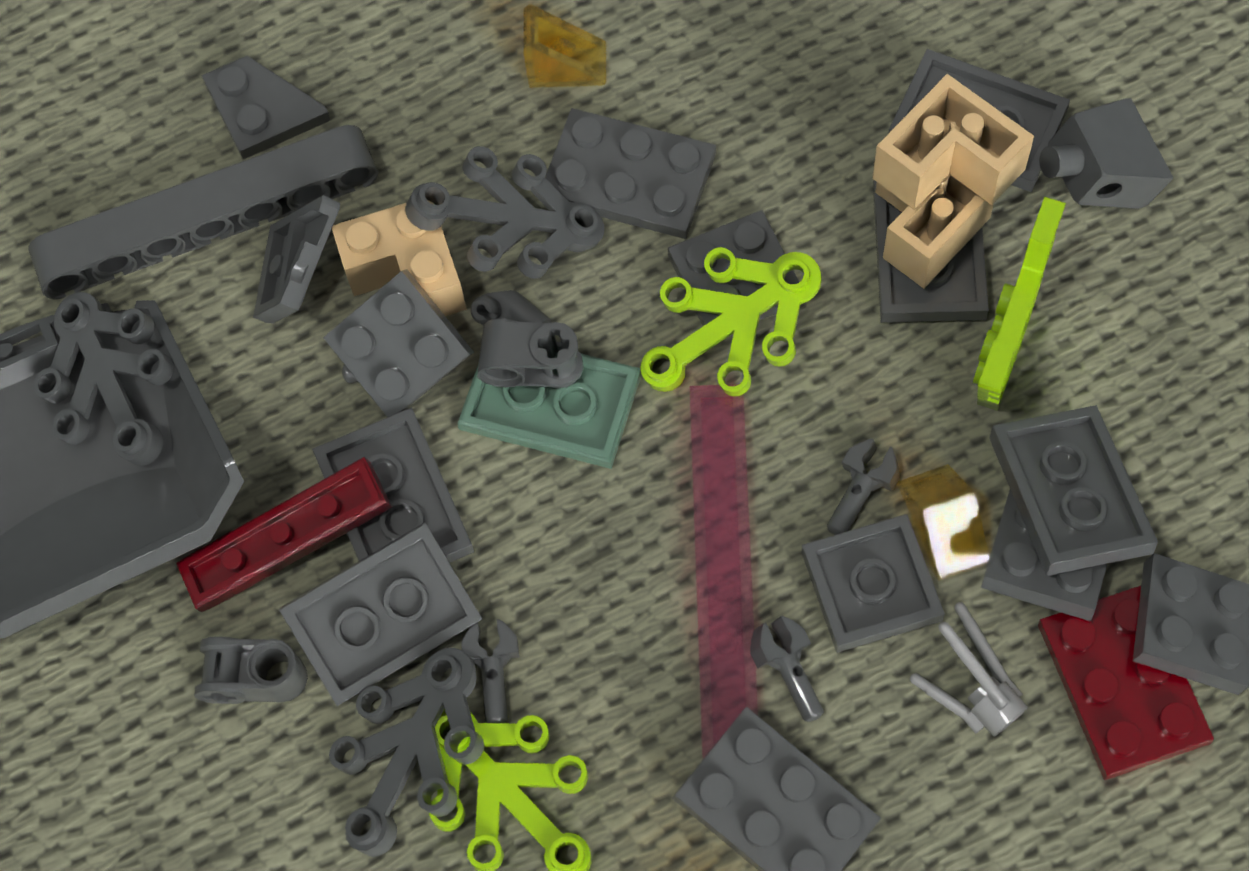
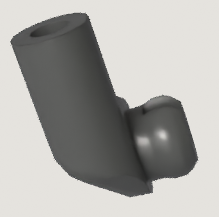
M513 290L484 294L477 297L471 305L472 318L483 326L487 321L493 319L551 323L550 318L520 293Z

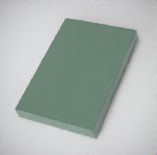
M581 354L584 367L582 374L574 384L568 387L516 386L504 388L482 382L477 377V366L457 425L459 430L612 469L641 378V368ZM553 369V373L556 376L558 375L557 369Z

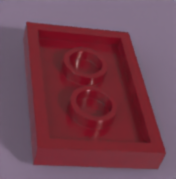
M1141 585L1099 599L1091 621L1060 612L1042 618L1038 623L1040 632L1104 780L1209 745L1214 740L1187 678L1133 661Z

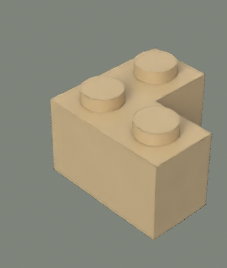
M946 74L877 145L873 180L915 210L950 174L992 205L1026 170L1034 135L949 74Z
M949 174L914 210L877 182L875 193L902 212L887 227L883 259L924 289L990 219L994 203L992 205Z
M406 203L333 225V235L354 296L380 289L399 272L408 269L445 316L467 310L461 284L442 227L432 231L417 228L406 216Z

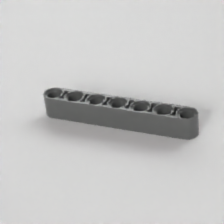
M344 125L46 232L31 241L28 249L43 295L51 299H61L66 297L65 292L74 289V292L77 293L115 279L114 274L119 272L127 275L163 261L162 257L171 254L173 258L211 244L212 238L219 236L220 240L258 227L261 220L268 219V222L283 218L322 195L334 199L354 192V186L363 184L364 188L370 186L376 181L378 170L361 129L354 125Z

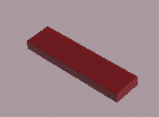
M363 457L176 562V565L195 609L204 612L387 511L392 506L371 462Z

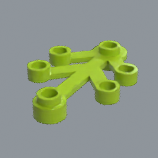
M722 247L711 250L704 260V267L710 279L716 283H727L732 279H738L764 285L749 296L692 288L685 279L680 277L666 280L661 286L660 297L668 310L675 313L694 310L719 314V316L672 348L658 346L649 350L641 361V374L651 388L662 392L678 388L684 381L685 366L733 334L728 362L719 368L717 380L721 389L727 395H743L751 386V375L748 370L760 315L778 304L774 331L764 338L762 351L766 360L774 366L781 367L791 363L796 355L793 338L800 305L810 301L818 293L822 282L821 271L817 262L807 254L801 252L786 253L771 264L735 258L730 250ZM725 258L730 261V266L726 271L717 273L712 270L716 260ZM791 270H800L804 273V276L799 283L789 284L785 281L786 274ZM675 288L686 290L684 299L679 302L668 300L670 292ZM777 341L786 342L789 345L787 352L782 356L771 355L770 347L773 343ZM665 358L670 360V367L665 373L656 374L652 371L653 364L658 359ZM732 371H740L744 374L743 381L737 386L725 384L726 376Z
M444 709L435 726V731L448 782L457 792V814L450 821H441L431 813H429V816L439 830L450 832L458 829L464 822L465 809L459 799L462 764L449 756L444 748L445 740L442 738V732L450 725ZM471 713L475 731L483 738L484 747L519 746L524 752L533 754L542 751L549 742L548 727L545 721L538 716H525L516 724L478 723L475 716ZM530 726H536L542 730L541 738L534 743L525 742L521 738L522 732ZM470 737L464 738L459 743L458 753L465 751L469 747ZM483 750L482 755L477 761L465 764L478 778L475 838L470 841L467 848V857L475 870L495 871L502 864L504 853L499 843L501 803L545 850L544 861L548 871H589L591 852L586 841L574 833L562 834L519 788H558L567 794L581 791L587 784L588 772L585 763L579 757L573 755L563 756L555 764L494 762ZM567 766H575L581 771L580 778L574 783H565L560 779L561 771ZM443 788L437 790V796L431 801L432 805L441 801L444 793ZM489 844L495 847L496 854L490 862L480 863L475 859L476 850L480 846ZM572 846L578 851L577 859L572 864L564 865L557 861V852L562 847Z

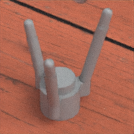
M958 602L955 604V611L993 675L990 677L947 622L939 624L940 632L981 685L968 697L969 701L974 705L973 709L971 710L917 673H913L910 676V681L934 700L962 718L975 734L985 727L995 737L1028 709V706L1020 698L1023 694L1009 679L965 604Z

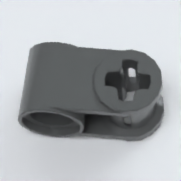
M493 319L484 324L477 377L482 382L504 388L516 386L565 388L574 384L580 378L584 367L582 356L578 351V339L573 329L566 324L559 322H518L511 319ZM555 335L560 337L561 342L556 341ZM553 369H557V376L554 375Z
M208 637L200 641V652L205 656L202 682L195 687L194 693L195 698L200 701L217 704H239L244 701L285 702L299 696L306 686L308 679L306 667L293 649L282 640ZM279 662H288L287 671L281 678L267 681L268 671L273 665Z

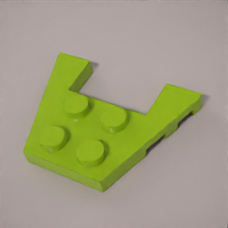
M1044 197L1028 242L1016 285L1004 284L996 307V316L991 330L988 329L978 359L979 364L973 379V383L978 384V405L996 411L999 409L1032 314L1043 273L1056 237L1055 234L1066 205L1064 202Z

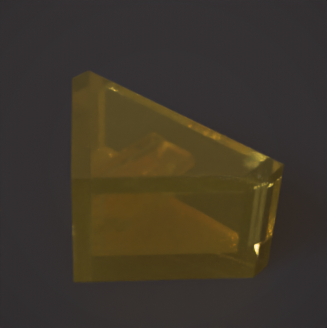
M532 4L524 8L523 52L529 88L603 86L606 84L605 40Z
M948 464L897 482L938 581L988 564L990 556L975 492Z

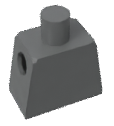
M1125 98L1075 113L1069 117L1048 142V146L1042 150L1039 159L1042 173L1048 178L1062 177L1073 200L1080 205L1139 209L1148 206L1173 179L1167 164L1131 98Z

